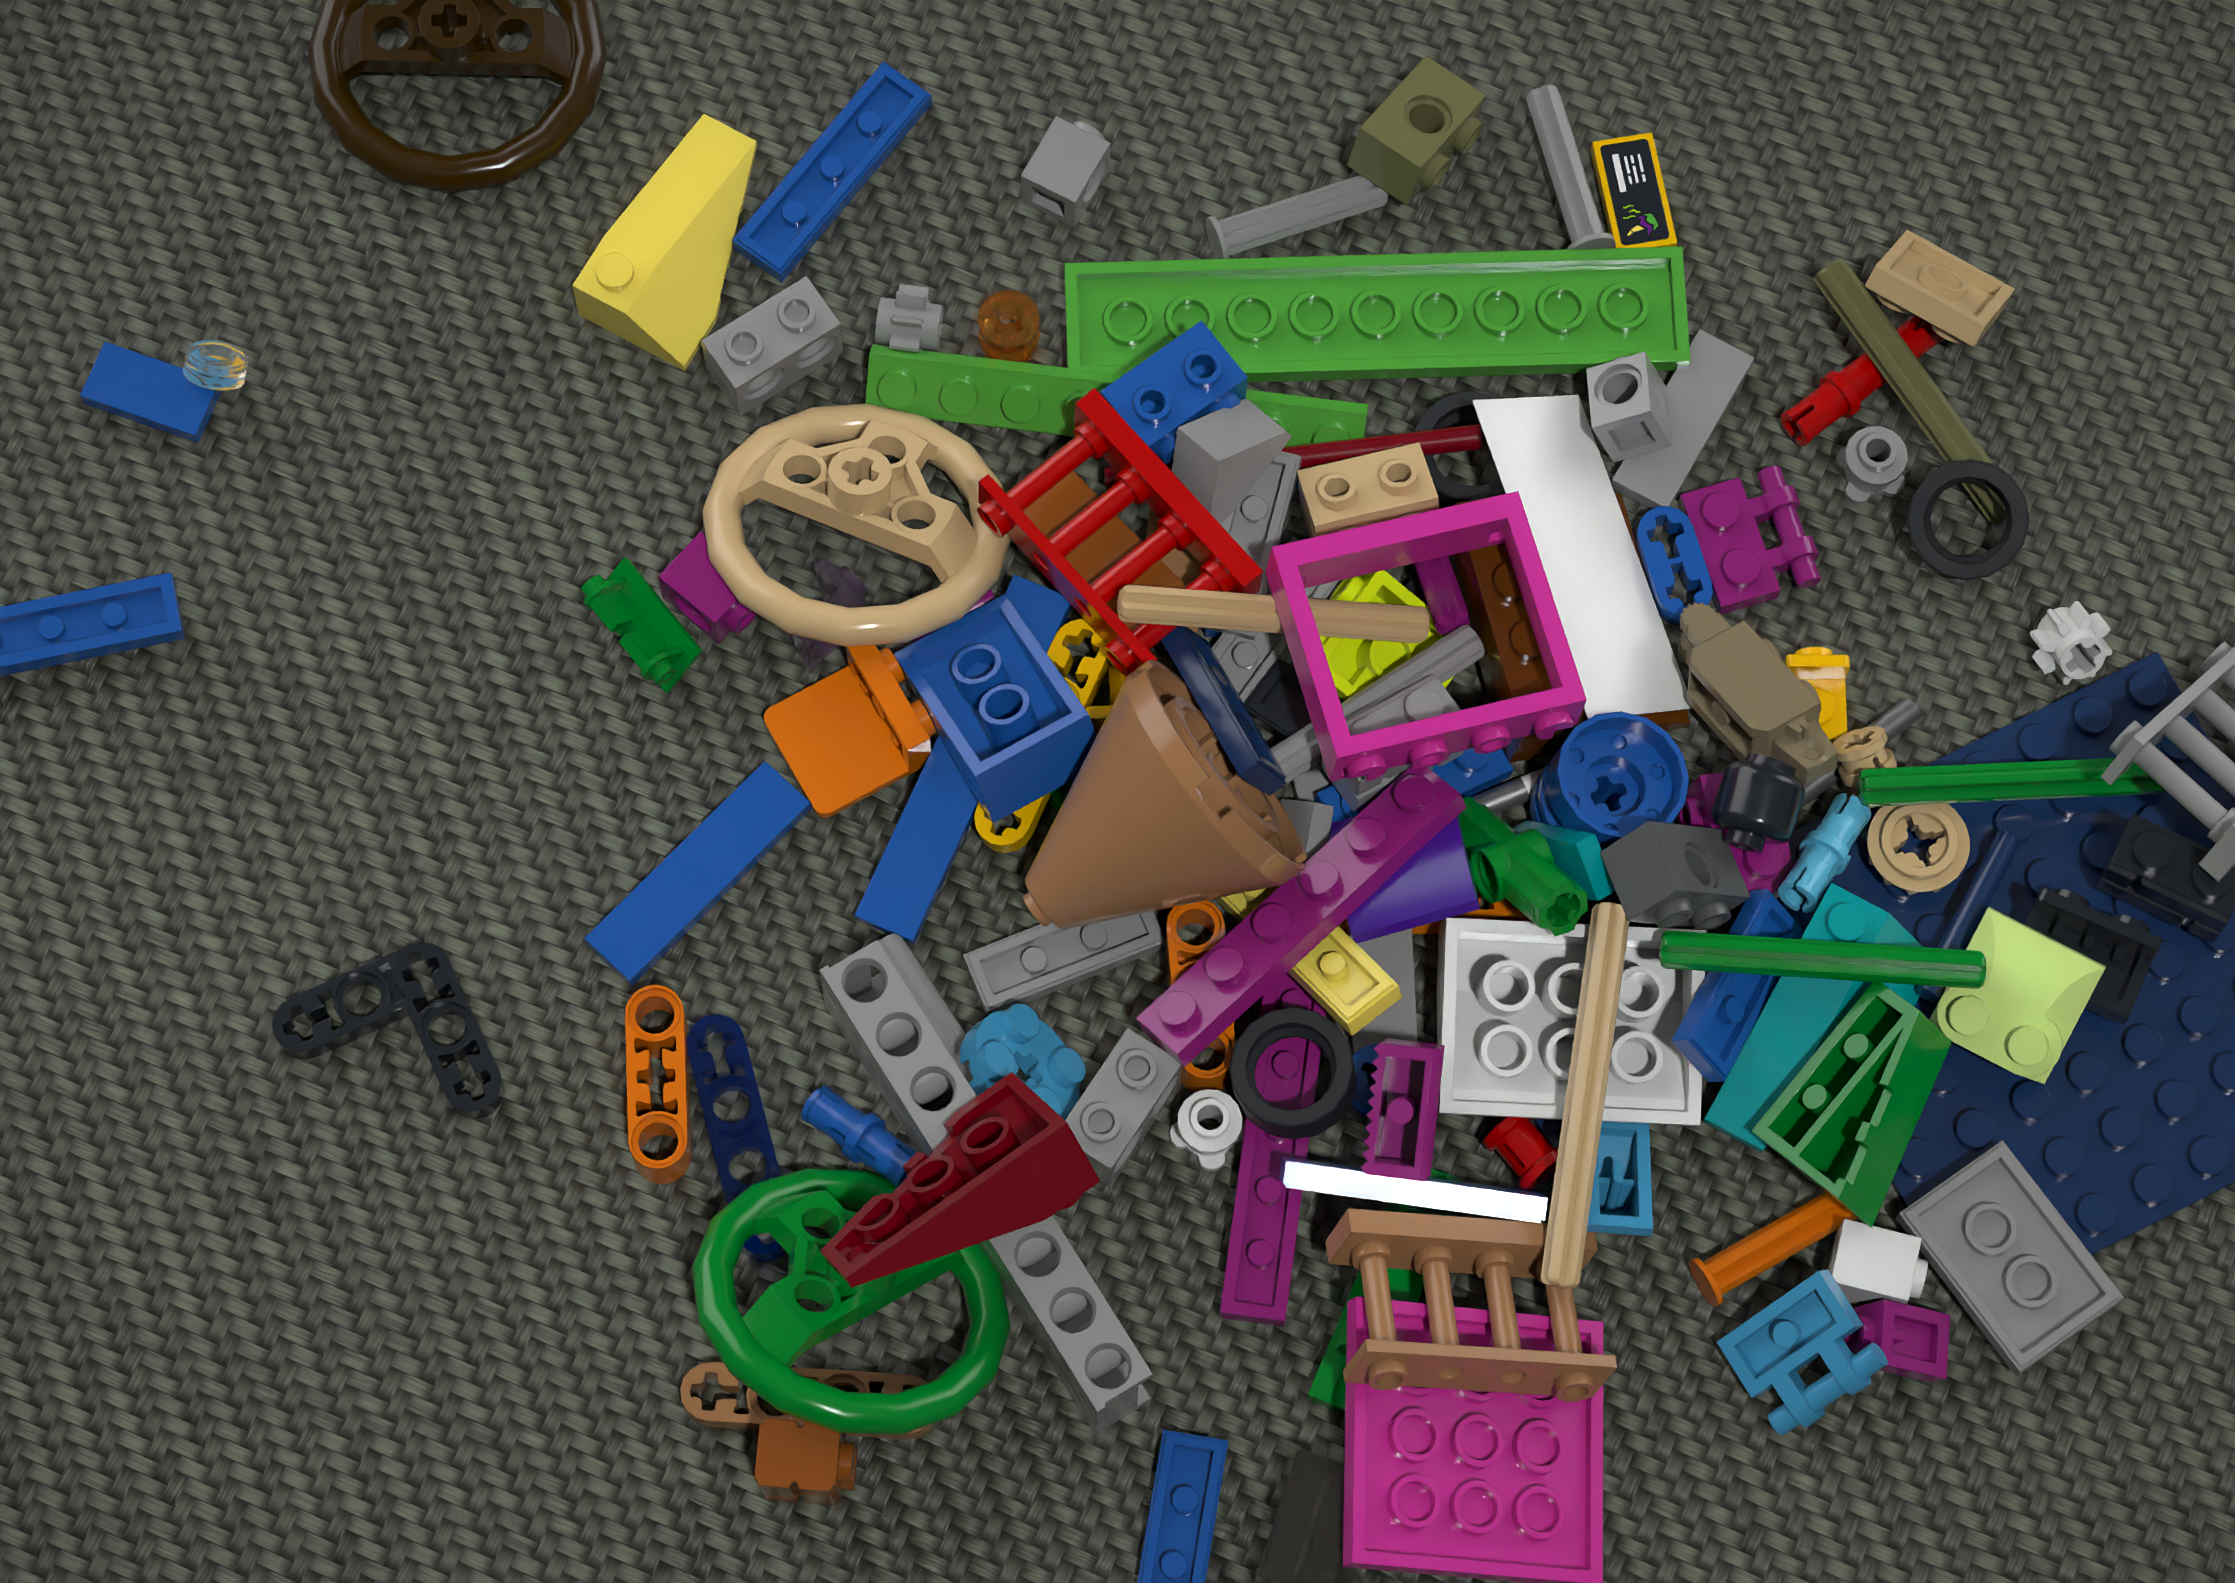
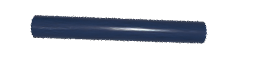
M2003 830L1996 833L1938 948L1966 950L2021 843L2014 834ZM1918 985L1916 993L1926 1001L1938 1003L1946 987Z

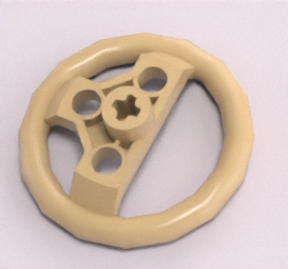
M869 403L810 407L758 428L720 463L702 510L709 560L740 604L789 634L844 647L906 643L960 620L997 583L1011 538L1007 534L1002 538L997 537L980 518L977 512V508L980 506L978 503V481L989 474L1004 490L1003 484L970 443L925 416ZM833 444V445H829V446H825V447L814 448V446H817V445ZM884 455L895 456L899 458L900 461L894 464H890L889 460ZM926 462L944 471L969 503L973 527L956 503L930 494L920 472ZM796 474H806L816 480L800 484L790 481L788 477ZM760 498L928 565L941 581V584L931 591L894 605L848 608L804 598L769 577L746 547L741 518L745 505ZM910 519H919L927 522L930 526L923 529H911L904 526L902 522Z

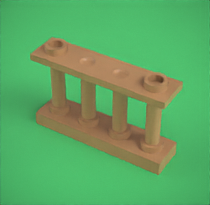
M1347 1209L1326 1239L1329 1264L1350 1265L1361 1272L1370 1339H1366L1344 1368L1345 1383L1369 1384L1377 1390H1393L1402 1386L1550 1395L1556 1396L1564 1402H1578L1593 1398L1616 1370L1617 1363L1615 1355L1583 1353L1573 1288L1559 1289L1546 1284L1556 1352L1521 1349L1510 1277L1534 1278L1542 1283L1540 1277L1548 1223ZM1587 1232L1582 1269L1598 1250L1595 1232ZM1387 1268L1415 1270L1423 1276L1432 1343L1397 1341ZM1449 1273L1477 1274L1479 1278L1484 1279L1494 1347L1459 1345Z

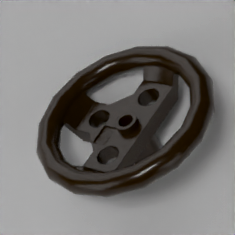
M322 0L308 47L315 104L344 149L393 182L445 193H456L509 184L558 156L593 112L607 61L600 10L596 0H552L564 19L544 8H516L508 0H398L394 5L366 4L369 0ZM397 28L409 34L407 42L397 49L388 50L376 44L378 37L388 29ZM513 31H522L532 37L529 46L519 52L505 51L499 46V42L506 34ZM361 72L546 76L562 84L560 94L530 129L494 149L445 155L407 147L373 125L352 94L349 80Z

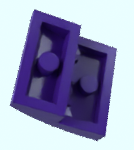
M1458 815L1383 883L1376 892L1347 917L1351 935L1356 944L1443 920L1446 917L1450 918L1480 909L1473 869L1465 848L1460 816ZM1355 817L1331 823L1329 831L1330 840Z

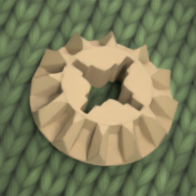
M1949 804L1882 806L1873 817L1866 836L1869 864L1874 865L1882 875L1885 885L1893 884L1906 890L1909 895L1929 891L1937 893L1943 887L1950 884L1961 874L1970 852V838L1967 827L1961 816ZM1908 825L1911 832L1914 831L1919 839H1937L1936 843L1931 845L1926 852V866L1923 860L1920 861L1914 852L1906 854L1903 852L1897 853L1898 849L1903 847L1908 839Z

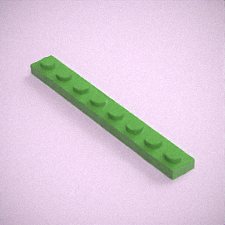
M872 344L869 353L865 403L914 413L934 420L1074 436L1073 430L1076 428L1074 426L1075 403L1093 388L1100 393L1101 390L1123 376V374L924 350L912 352L889 349V346ZM1247 390L1246 392L1248 400L1292 435L1284 447L1364 438L1368 404Z

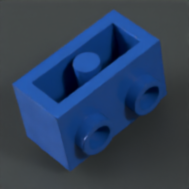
M1201 320L1101 390L1100 394L1164 464L1173 462L1178 427L1224 407L1231 409L1239 405L1240 401L1246 398L1248 377Z

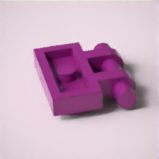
M1780 466L1767 467L1757 473L1763 495L1749 500L1740 477L1680 494L1679 508L1688 516L1694 527L1712 581V599L1717 613L1721 615L1778 599L1781 589L1775 574L1792 570L1799 589L1812 587L1821 581L1815 560L1819 557L1813 537L1805 536L1796 511L1800 507V501L1794 486L1786 484ZM1773 519L1782 545L1766 550L1757 524Z

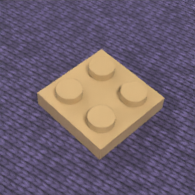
M1909 230L1904 232L1875 265L1864 286L1877 293L1880 302L1888 308L1900 313L1911 312L1931 323L1933 330L1944 339L1954 343L1966 342L1975 347L2003 312L2015 290L2013 287Z

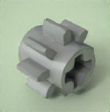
M900 284L899 291L896 292V299L885 297L880 299L876 320L875 343L889 345V349L912 352H919V350L938 351L944 306L929 303V288Z

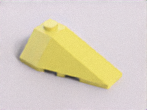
M703 114L604 235L573 283L572 287L578 314L685 371L701 347V340L708 336L717 321L726 270L730 266L733 253L732 239L735 236L739 214L743 210L756 154L757 141Z

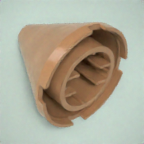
M1148 660L1125 679L1025 877V884L1029 892L1023 896V900L1032 915L1043 926L1047 927L1053 922L1060 929H1069L1284 885L1307 868L1303 861L1308 857L1303 843L1276 794L1273 793L1268 796L1238 775L1187 684L1161 663Z

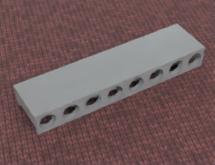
M877 939L829 968L827 965L819 970L824 1002L829 1013L915 1150L928 1156L949 1135L943 1124L958 1109L977 1096ZM870 966L877 968L881 973L871 978ZM1053 1216L1044 1221L979 1243L1000 1274L1006 1295L1096 1438L1104 1434L1106 1428L1151 1401L1142 1383L1153 1377V1373Z

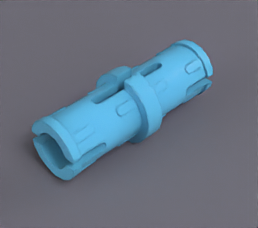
M1846 793L1836 795L1817 829L1808 832L1800 843L1799 850L1802 853L1786 879L1778 888L1780 899L1791 909L1798 911L1805 897H1807L1806 902L1802 906L1803 913L1813 912L1829 882L1834 876L1842 874L1850 862L1851 856L1847 854L1857 836H1859L1871 818L1869 807L1864 806L1857 796L1851 795L1847 805L1842 809L1847 800Z

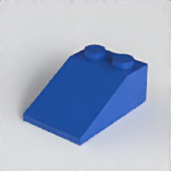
M1005 594L966 614L960 620L946 625L894 653L904 676L917 698L927 710L938 735L964 780L993 823L1076 778L1097 737L1090 716Z

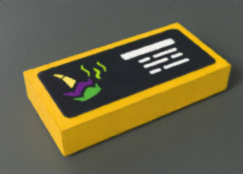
M1652 132L1592 142L1590 152L1608 232L1615 239L1616 244L1614 248L1676 247V234Z

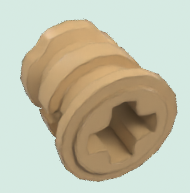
M1868 726L1852 730L1833 742V746L1838 752L1837 761L1842 762L1839 767L1842 783L1847 787H1851L1846 794V803H1848L1851 795L1859 798L1857 786L1861 771L1864 769L1897 767L1893 751L1884 748L1888 737L1885 729L1880 726Z

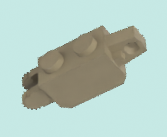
M1694 602L1693 605L1688 604L1687 608H1683V613L1680 614V629H1683V633H1681V638L1678 639V654H1681V659H1686L1685 663L1689 667L1686 701L1740 761H1745L1748 753H1755L1785 762L1796 769L1794 776L1805 785L1836 769L1838 752L1819 725V715L1821 712L1819 696L1809 682L1803 679L1799 680L1782 662L1780 653L1775 645L1766 638L1761 639L1745 620L1732 627L1720 613H1715V608H1711L1710 604L1704 605L1703 602L1701 604Z

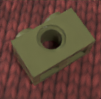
M1425 56L1360 127L1347 166L1408 205L1423 187L1432 191L1440 183L1450 167L1451 159L1449 158L1456 151L1466 154L1474 145L1484 127V123L1479 121L1478 117L1486 95L1428 56Z

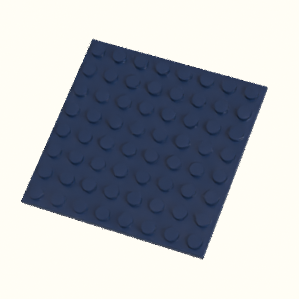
M2155 652L1926 766L2116 758L2117 756L2109 750V747L2134 720L2143 727L2146 726L2182 692L2159 653ZM2192 712L2185 720L2211 742L2195 713ZM2164 737L2155 745L2226 810L2230 811L2233 807L2235 808V798L2167 737ZM2168 792L2150 795L1947 803L1957 811L1967 827L1970 838V852L1967 863L1959 877L1937 893L1929 891L1918 892L1913 895H1909L1906 890L1893 884L1885 885L1882 875L1874 865L1869 864L1866 836L1873 817L1882 806L1869 808L1871 818L1859 836H1857L1847 854L1851 856L1850 862L1842 874L1834 876L1829 882L1813 912L1803 913L1802 906L1806 902L1807 897H1805L1798 911L1788 907L1780 898H1776L1804 930L1800 939L1830 884L1833 883L1890 913L1923 947L1938 948L1996 833L2003 830L2014 834L2021 843L1989 907L2024 924L2031 906L2042 888L2050 891L2066 889L2086 898L2090 903V908L2113 918L2115 915H2127L2142 921L2150 928L2151 934L2163 940L2157 955L2149 967L2126 1023L2121 1025L2084 1009L2045 1084L2014 1074L1952 1041L1891 1182L1905 1209L2003 1140L2093 1256L2235 1183V909L2223 931L2220 932L2215 942L2211 943L2188 932V928L2185 925L2177 927L2095 888L2121 831L2133 813L2209 849L2214 847L2215 843L2207 837L2210 830ZM1825 816L1792 831L1788 844L1793 867L1802 853L1799 850L1800 843L1808 832L1817 829ZM1908 825V839L1905 845L1898 849L1897 853L1903 852L1906 854L1914 852L1920 861L1923 860L1926 866V852L1931 845L1936 843L1937 839H1919L1914 831L1911 832ZM1745 902L1735 907L1738 914ZM1919 997L1914 1007L1930 1019L1938 1003H1932ZM1958 1301L1967 1319L1971 1318L1970 1315L1966 1312V1310Z

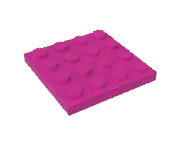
M1355 1297L1347 1302L1346 1366L1366 1339H1370L1364 1297ZM1391 1300L1397 1341L1432 1343L1427 1304ZM1454 1307L1459 1345L1494 1347L1489 1310ZM1516 1313L1521 1349L1556 1352L1550 1316ZM1578 1319L1583 1353L1603 1355V1322ZM1346 1383L1343 1567L1523 1583H1603V1385L1593 1398L1578 1402H1564L1556 1396L1408 1386H1402L1393 1390H1377L1369 1384Z

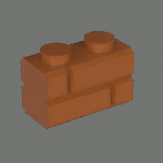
M765 1418L763 1423L759 1425L754 1479L767 1500L797 1502L799 1497L803 1496L806 1503L836 1506L838 1501L842 1499V1490L855 1489L858 1450H855V1443L845 1442L841 1433L807 1421L802 1428L798 1427L795 1420Z

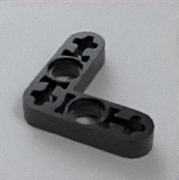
M418 942L409 944L287 999L280 1004L274 1013L272 1027L279 1045L288 1055L304 1060L321 1056L410 1016L448 1103L456 1113L470 1119L488 1117L498 1109L503 1101L505 1088L499 1069L447 956L442 949L432 943ZM418 961H424L428 968L440 967L431 974L441 999L431 1004L428 1003L424 991L417 980L407 983L405 981L414 975L412 965ZM369 985L378 989L381 993L380 1005L375 1012L368 1016H354L345 1007L346 997L355 987ZM450 992H453L455 995L453 998H445ZM330 999L333 1000L334 1009L344 1026L334 1029V1025L329 1017L312 1026L314 1037L310 1040L302 1041L298 1034L287 1036V1033L295 1029L294 1017L305 1014L309 1021L323 1018L329 1015L323 1002ZM427 1006L421 1012L416 1010L417 1007ZM448 1014L457 1015L465 1021L467 1026L462 1040L448 1047L440 1046L433 1042L430 1037V1031L435 1020ZM476 1048L480 1050V1054L469 1055ZM465 1057H468L472 1069L480 1081L491 1079L490 1082L483 1086L485 1097L474 1102L468 1093L459 1096L456 1094L465 1088V1082L456 1061H460ZM453 1062L448 1068H442L443 1063Z

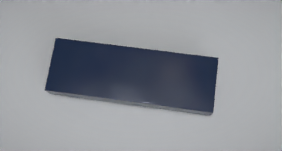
M1187 626L1175 628L1161 641L1238 775L1268 796L1272 795L1287 783L1285 780L1287 778L1208 641Z

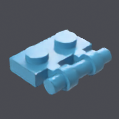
M1828 1269L1817 1271L1717 1341V1344L1751 1398L1762 1396L1773 1387L1775 1388L1784 1403L1770 1412L1768 1419L1774 1430L1783 1436L1800 1424L1804 1427L1812 1425L1825 1415L1824 1408L1845 1393L1854 1396L1871 1384L1870 1376L1888 1364L1884 1352L1875 1343L1869 1344L1856 1354L1849 1350L1843 1339L1862 1327L1863 1323ZM1818 1356H1821L1830 1372L1808 1386L1803 1382L1797 1371Z

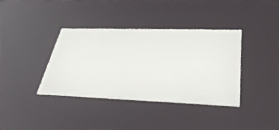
M1579 395L1472 400L1505 493L1519 491L1587 698L1584 706L1587 719L1596 714L1619 711L1637 715L1693 709L1686 701L1687 688Z

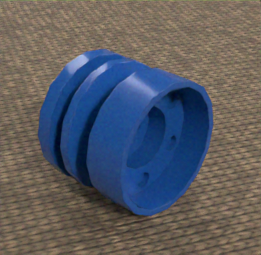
M1623 711L1596 714L1572 730L1535 781L1529 807L1532 821L1594 833L1602 851L1647 821L1672 823L1686 801L1689 776L1684 755L1669 733L1646 717Z

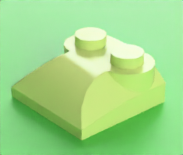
M1988 906L1966 950L1980 951L1986 957L1987 970L1983 987L1979 989L1946 987L1929 1020L1954 1043L2014 1074L2045 1084L2106 966Z

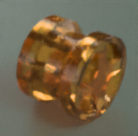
M1004 290L994 293L984 301L978 315V340L981 350L987 358L1026 362L1033 357L1039 347L1040 316L1036 304L1030 297L1019 291ZM1015 318L1017 319L1014 323H1006V324H1003V323L1000 321V319H1003V320H1007V319L1014 320Z

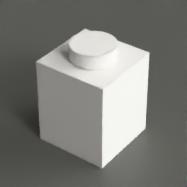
M1844 1219L1835 1234L1828 1270L1849 1303L1862 1306L1886 1299L1907 1304L1909 1297L1919 1299L1927 1274L1928 1261L1918 1258L1922 1238L1875 1226L1871 1228L1867 1224Z

